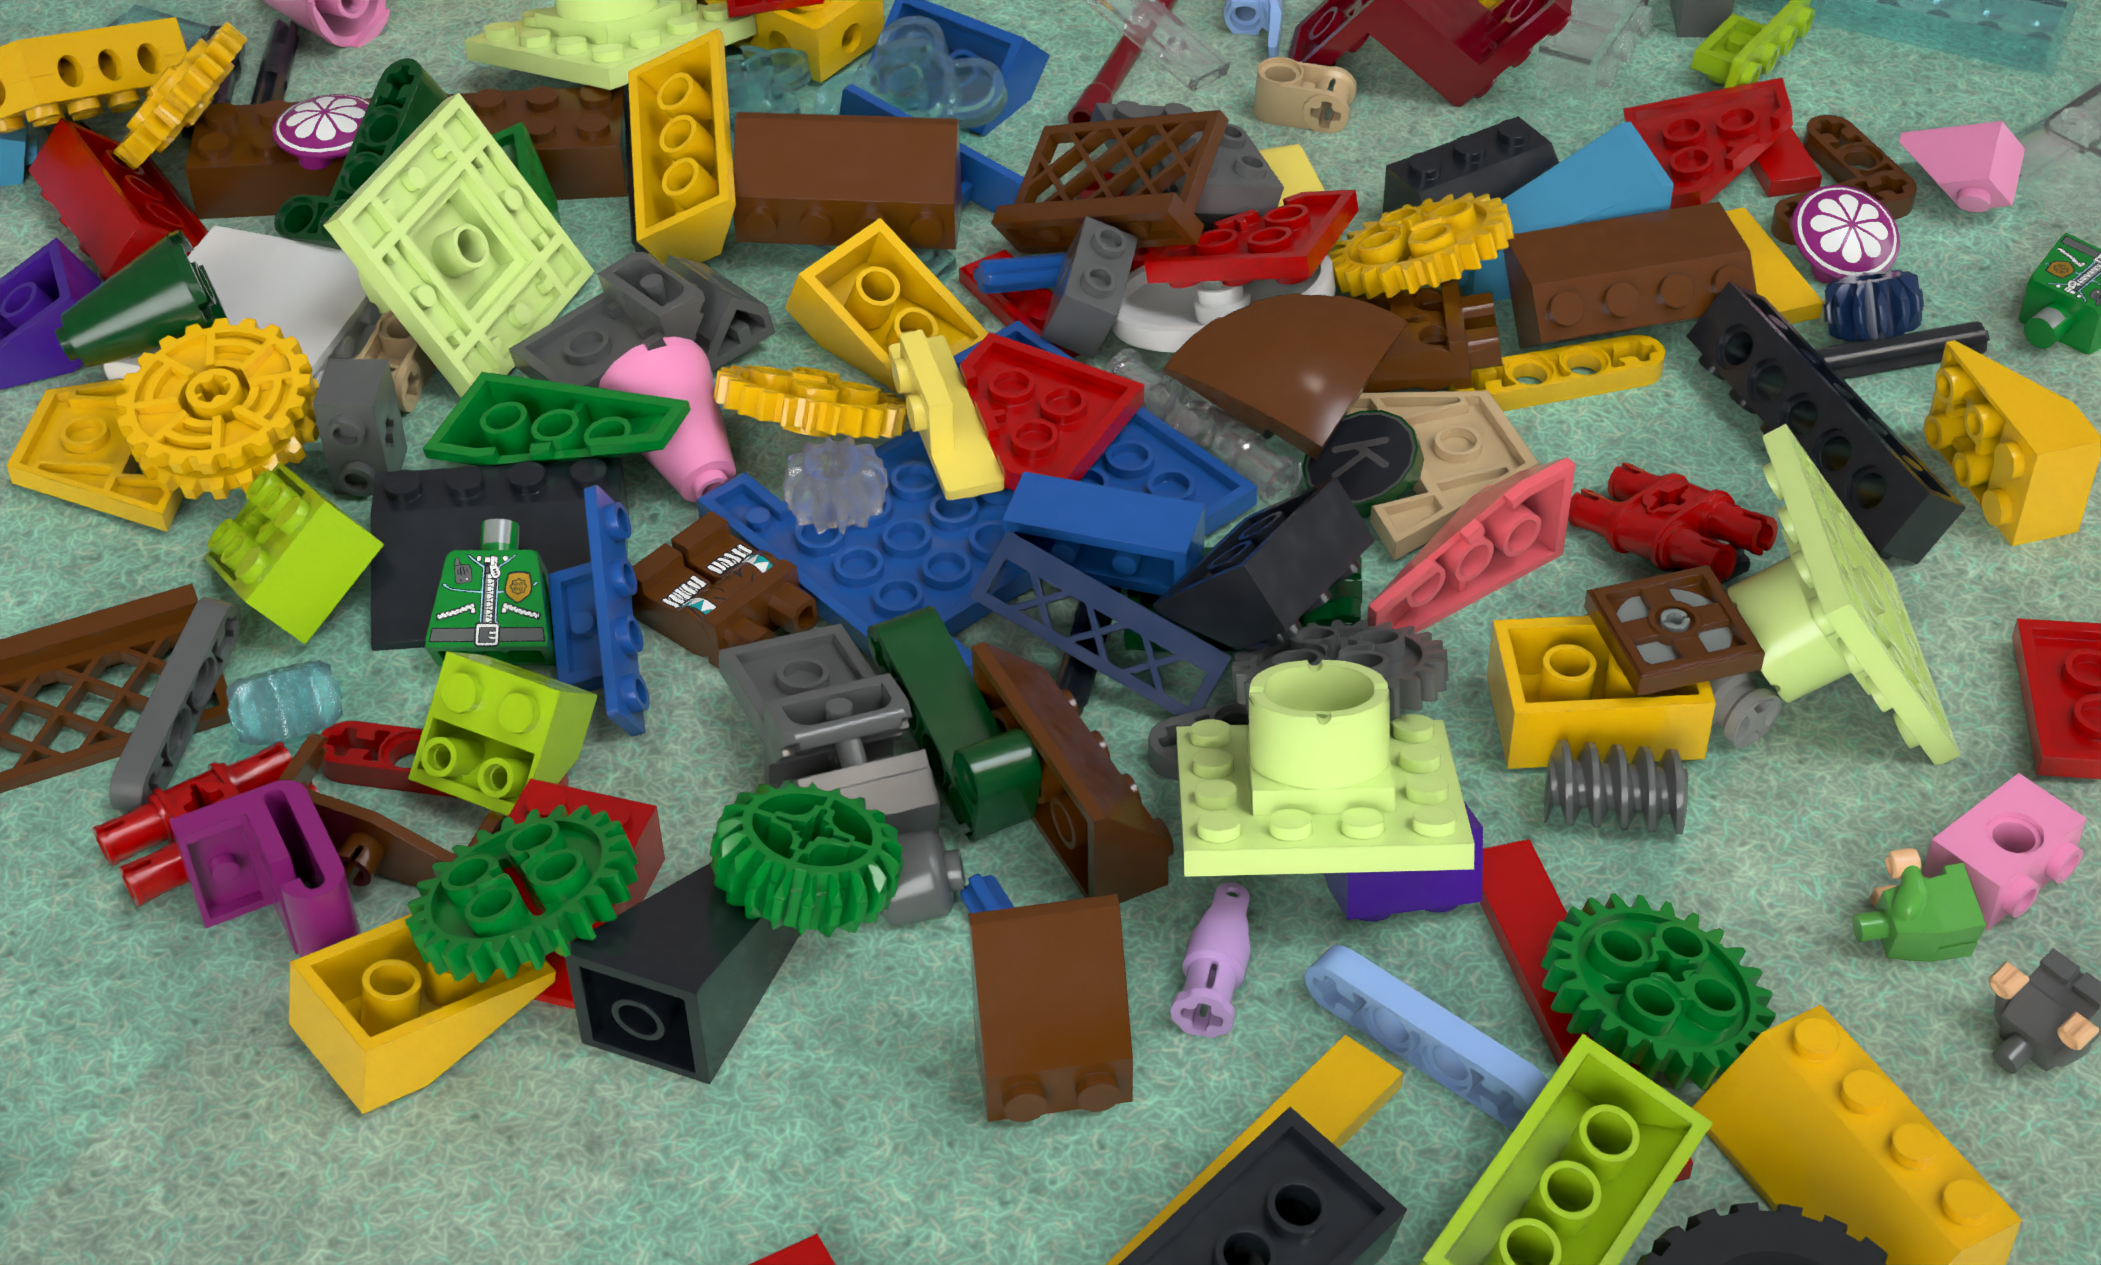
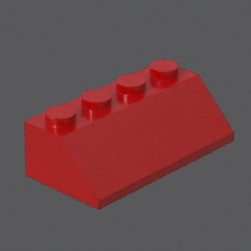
M60 118L28 171L41 187V196L54 205L61 215L59 218L61 224L72 231L79 240L78 248L85 255L92 258L99 268L98 276L103 281L107 280L173 231L181 230L193 248L207 235L209 231L150 155L137 169L133 170L113 153L120 142Z

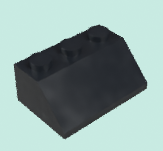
M1517 116L1386 165L1383 213H1390L1407 204L1412 207L1421 206L1428 198H1431L1433 203L1439 202L1450 194H1453L1454 200L1468 193H1473L1474 198L1489 194L1490 200L1497 197L1503 200L1557 165L1559 161L1552 143Z
M1335 476L1245 517L1165 592L1153 606L1159 616L1237 650H1242L1265 640L1269 647H1273L1289 639L1301 629L1302 625L1298 620L1301 616L1316 610L1331 598L1332 595L1328 590L1330 586L1345 580L1361 567L1357 558L1375 539Z

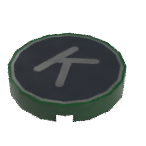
M1364 410L1344 417L1317 460L1305 454L1302 471L1307 489L1336 476L1361 518L1371 516V506L1399 500L1398 495L1404 492L1408 485L1411 490L1420 479L1424 456L1415 430L1401 416L1384 410Z

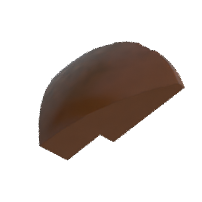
M1301 293L1273 296L1250 302L1248 306L1235 310L1224 317H1218L1208 323L1176 351L1163 368V372L1263 435L1267 429L1317 460L1344 417L1348 415L1397 341L1408 321L1386 309L1345 296L1302 295Z

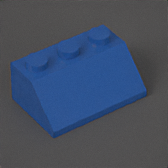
M895 0L859 85L938 118L959 119V126L986 136L1031 100L1050 55L1024 37L930 1Z

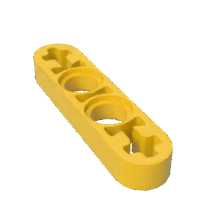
M1636 334L1502 357L1503 366L1470 370L1473 388L1455 389L1453 382L1448 386V391H1489L1501 410L1508 411L1633 389L1654 384L1661 378L1666 352L1664 346L1658 340L1650 336ZM1584 367L1595 371L1596 374L1584 375L1575 373L1570 369ZM1532 377L1540 380L1542 383L1525 384L1516 379Z

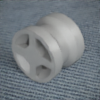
M1743 673L1709 681L1716 702L1712 726L1720 725L1724 729L1725 739L1739 749L1745 748L1762 738L1774 725L1782 705L1780 697L1766 687L1756 688L1753 685L1751 674Z

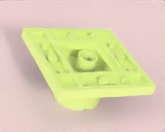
M555 0V6L548 9L525 11L522 13V19L519 21L488 24L484 27V33L467 38L464 41L467 60L612 90L628 84L629 70L718 28L723 33L724 46L757 34L755 14L729 18L726 3L704 5L697 3V0Z
M460 93L445 99L323 225L358 268L362 288L370 302L378 306V312L381 315L390 310L394 313L461 398L481 372L508 375L515 367L509 348L551 324L594 273L593 268Z
M1784 424L1763 435L1762 437L1771 462L1763 465L1762 469L1779 500L1784 499L1786 504L1778 508L1777 513L1784 527L1782 533L1790 556L1728 588V596L1765 652L1762 673L1770 685L1775 686L1777 694L1787 703L1852 673L1868 695L1872 694L1882 712L1894 709L1893 718L1895 724L1910 749L1920 745L1934 765H1942L1961 756L1894 576L1788 426Z
M1308 660L1278 664L1261 671L1252 679L1249 690V725H1229L1221 720L1208 719L1195 722L1191 726L1176 727L1184 877L1474 869L1475 843L1444 720H1432L1424 715L1407 714L1394 719V721H1390V692L1388 683L1380 673L1371 668L1339 660H1321L1318 665H1310Z

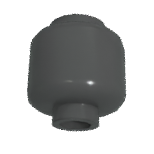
M933 830L899 834L897 843L903 847L901 856L903 867L896 895L891 899L889 909L881 911L883 918L892 925H904L947 917L954 905V892L966 890L965 872L960 850L947 851L943 839Z

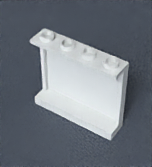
M214 225L188 256L190 263L196 262L198 266H204L218 294L230 325H239L244 318L256 319L260 329H264L271 323L280 327L284 338L293 336L299 342L303 351L302 354L306 353L313 370L312 376L314 379H317L319 385L329 358L355 359L363 350L376 328L378 320L382 316L378 312V306L375 303H371L364 292L359 279L358 268L346 253L340 249ZM139 357L104 364V373L108 380L124 379L126 373L138 372L140 370L137 362Z

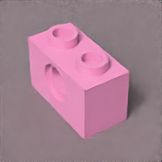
M2018 773L1932 838L1922 874L1927 878L1940 875L1944 866L1964 863L1986 923L1985 930L1987 931L2007 914L2014 918L2024 914L2035 901L2040 888L2051 879L2060 884L2074 872L2083 856V850L2078 845L2087 818Z

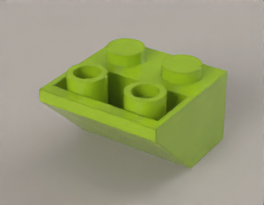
M447 651L408 779L509 816L530 778L558 784L577 761L598 694L486 655Z

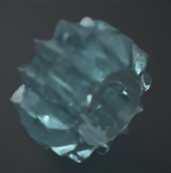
M320 660L291 664L252 674L249 677L238 679L226 690L229 703L227 712L231 727H235L239 742L248 745L260 746L271 742L277 743L309 733L319 732L320 729L333 726L343 715L340 699L343 697L338 679L334 678L331 665Z

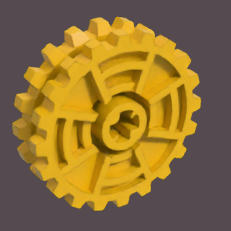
M227 318L215 319L210 328L202 329L198 323L187 326L185 335L178 339L170 335L159 341L161 346L159 351L155 354L144 352L137 359L140 370L136 373H126L122 384L127 393L116 398V407L121 417L117 418L118 426L123 436L127 437L126 440L136 462H139L138 465L144 476L148 480L156 478L161 490L168 493L180 487L187 499L197 500L203 492H211L215 500L227 499L230 491L240 488L246 494L252 482L263 471L270 470L272 472L279 461L284 465L288 462L299 464L306 456L302 447L304 443L316 442L319 436L312 405L319 384L317 379H314L312 376L313 370L306 353L302 354L303 351L300 344L293 336L284 338L280 327L271 323L264 329H260L256 319L244 318L239 325H230Z

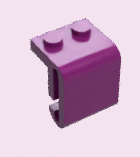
M291 780L275 781L169 820L197 909L206 929L273 904L295 954L299 953L300 958L361 934L344 866L307 789L302 784ZM301 880L309 882L312 889L306 888Z

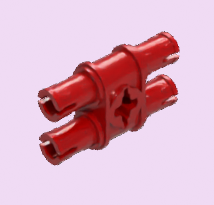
M1623 462L1622 467H1615L1608 481L1609 496L1617 500V502L1586 488L1580 489L1581 494L1578 492L1574 493L1570 501L1568 522L1575 527L1592 531L1606 538V541L1614 551L1624 554L1631 552L1651 560L1656 568L1664 571L1676 570L1678 568L1687 570L1709 565L1720 583H1722V578L1728 579L1737 559L1735 548L1730 544L1720 541H1726L1754 555L1761 556L1763 555V550L1768 552L1771 549L1778 531L1777 521L1774 518L1736 505L1735 501L1726 491L1719 489L1710 491L1689 483L1684 475L1678 473H1670L1663 476L1655 475L1627 462Z
M278 741L260 750L258 753L228 766L225 762L208 764L207 771L164 791L158 787L152 790L151 795L147 796L148 803L118 818H113L103 824L92 827L98 846L111 867L151 846H156L166 840L168 841L169 845L162 847L160 850L119 867L123 883L132 900L134 899L136 906L140 907L146 902L161 896V894L189 882L169 820L277 781L293 759L282 741ZM311 781L307 789L319 792Z

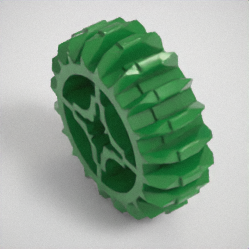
M784 780L779 789H775L767 784H759L755 793H738L734 804L724 806L722 817L718 819L716 832L713 833L710 847L712 861L710 868H712L715 874L714 886L726 891V903L733 906H745L747 919L752 920L763 917L770 920L772 930L783 925L796 928L800 936L806 930H818L825 937L830 938L836 927L846 932L856 933L861 922L866 924L876 923L880 912L889 909L891 899L896 895L903 867V859L901 858L903 847L897 843L898 830L891 825L885 824V813L879 810H866L864 798L848 799L841 795L840 788L826 791L818 789L814 782H811L808 787H796L790 781Z

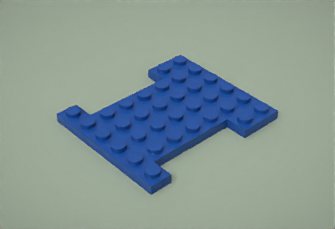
M1019 321L994 333L1074 360ZM980 342L953 356L959 372L960 364ZM1142 406L1080 480L1086 483L1205 503V537L1257 505V486ZM909 429L902 433L901 436L891 439L784 501L777 498L746 472L697 498L700 518L713 511L728 521L730 534L757 551L765 550L772 553L779 560L784 558L796 565L799 587L815 599L817 614L830 625L841 623L855 645L872 658L867 639L868 626L926 606H932L941 617L973 677L972 652L952 636L993 612L969 596L1003 538L1002 519L1015 491L1004 487L1002 491L982 494L971 498L947 500L919 431L913 432L912 429ZM1004 567L989 594L1005 603L1011 601L1033 587L1030 573L1027 570Z

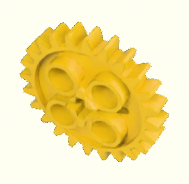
M229 22L224 23L207 42L200 38L177 65L172 63L146 93L149 96L126 124L130 131L113 153L133 170L137 169L155 150L161 154L184 126L187 128L192 126L211 104V101L214 99L213 95L219 89V85L234 68L231 61L242 49L247 38Z
M1468 193L1454 200L1453 194H1450L1439 202L1433 203L1432 199L1428 198L1421 206L1412 207L1407 204L1390 213H1383L1382 218L1378 222L1362 223L1364 230L1348 232L1346 234L1348 240L1336 242V250L1329 252V257L1332 261L1336 287L1339 286L1341 293L1350 291L1351 297H1357L1365 293L1367 299H1372L1385 292L1387 298H1392L1401 290L1408 289L1409 294H1414L1420 286L1429 285L1432 288L1439 287L1440 283L1448 280H1458L1465 269L1479 270L1482 268L1481 260L1496 259L1498 257L1497 250L1509 247L1507 240L1514 238L1513 226L1506 203L1502 204L1501 198L1497 197L1490 200L1489 194L1474 198L1473 193Z
M731 365V368L721 367V370L717 372L713 396L715 403L723 404L725 409L738 410V414L747 415L759 421L779 422L780 426H783L782 429L803 435L829 437L830 435L836 436L837 433L854 438L870 437L879 439V436L893 438L894 435H902L907 418L905 399L896 398L895 394L881 392L882 389L859 382L842 381L838 373L809 367H793L792 369L784 370L770 366L746 365V368Z

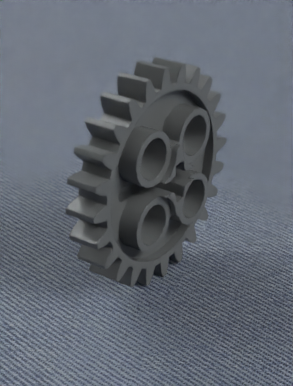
M1364 619L1345 626L1341 620H1334L1330 627L1308 623L1307 627L1301 628L1292 637L1276 646L1269 647L1265 640H1263L1262 643L1246 647V652H1237L1235 654L1236 662H1232L1234 694H1236V702L1238 704H1246L1247 712H1249V690L1252 679L1261 671L1286 662L1308 660L1310 665H1318L1321 660H1339L1363 665L1377 671L1388 683L1390 717L1395 719L1400 718L1401 708L1419 711L1422 709V701H1437V692L1446 691V681H1449L1447 649H1443V641L1432 640V633L1430 632L1415 634L1414 626L1411 625L1393 629L1392 622L1390 621L1375 627L1368 626V621Z

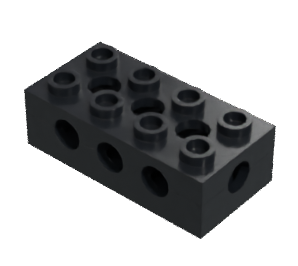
M1289 1107L1118 1265H1375L1388 1252L1407 1208L1292 1107Z

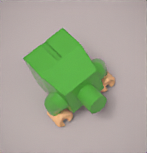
M1906 848L1890 851L1888 853L1889 857L1885 860L1886 869L1891 878H1901V885L1874 888L1873 893L1870 895V902L1875 906V911L1854 914L1852 918L1853 930L1857 941L1866 942L1881 939L1887 958L1907 961L1933 962L1971 956L1978 943L1977 941L1986 927V923L1964 863L1946 865L1939 876L1927 878L1921 872L1920 857L1916 849Z

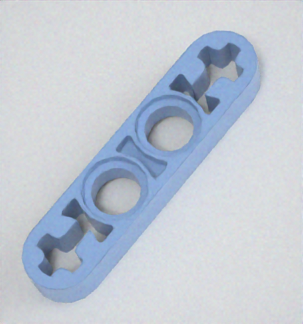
M1334 945L1330 947L1305 972L1304 977L1307 989L1319 1005L1512 1131L1515 1130L1549 1082L1543 1073L1530 1062L1345 946Z

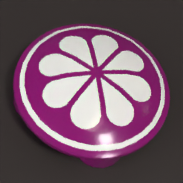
M346 94L322 95L303 100L292 105L279 115L273 125V138L282 150L298 157L301 167L309 170L325 168L331 164L333 158L348 154L370 101Z
M1829 185L1817 188L1802 198L1789 219V226L1800 253L1812 265L1811 270L1814 277L1822 283L1830 284L1833 280L1842 279L1844 276L1861 274L1862 272L1887 271L1895 262L1899 253V231L1890 212L1873 196L1853 187Z

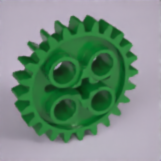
M558 805L548 817L541 818L538 809H532L523 823L515 825L510 817L504 818L501 824V831L491 834L481 829L477 831L478 843L471 847L455 845L452 848L456 856L452 862L434 863L431 867L437 878L418 882L416 887L421 897L408 902L407 906L412 916L406 919V924L424 963H431L436 974L440 975L450 970L454 980L460 981L473 971L478 982L484 983L496 969L502 968L506 978L511 979L523 963L530 961L534 969L540 970L545 963V955L555 951L559 955L567 957L571 955L569 942L575 938L584 940L596 938L592 925L595 922L614 921L617 916L612 905L630 900L631 895L627 885L638 881L637 873L633 867L638 864V860L618 820L611 822L607 812L604 810L592 816L588 806L583 805L571 815H568L565 806ZM510 867L516 872L533 904L542 910V915L534 916L529 911L517 887L509 875L503 873V869Z
M1616 893L1610 895L1605 906L1592 897L1587 899L1582 910L1572 906L1564 921L1558 922L1546 946L1547 951L1541 961V967L1548 971L1542 986L1544 989L1557 993L1550 1006L1551 1009L1555 1012L1573 1014L1566 1029L1570 1034L1588 1032L1593 1037L1594 1042L1614 1052L1615 1056L1625 1063L1629 1064L1632 1062L1639 1065L1641 1074L1650 1080L1654 1078L1657 1071L1665 1073L1673 1089L1679 1090L1688 1075L1701 1090H1707L1713 1078L1715 1077L1718 1080L1762 1032L1770 1028L1776 1017V1013L1767 1008L1773 996L1772 991L1756 986L1763 974L1761 969L1740 965L1746 953L1743 947L1725 948L1720 944L1724 931L1718 928L1706 933L1699 929V915L1694 912L1688 915L1685 920L1675 917L1671 902L1665 901L1659 911L1651 910L1643 895H1637L1631 907H1628Z

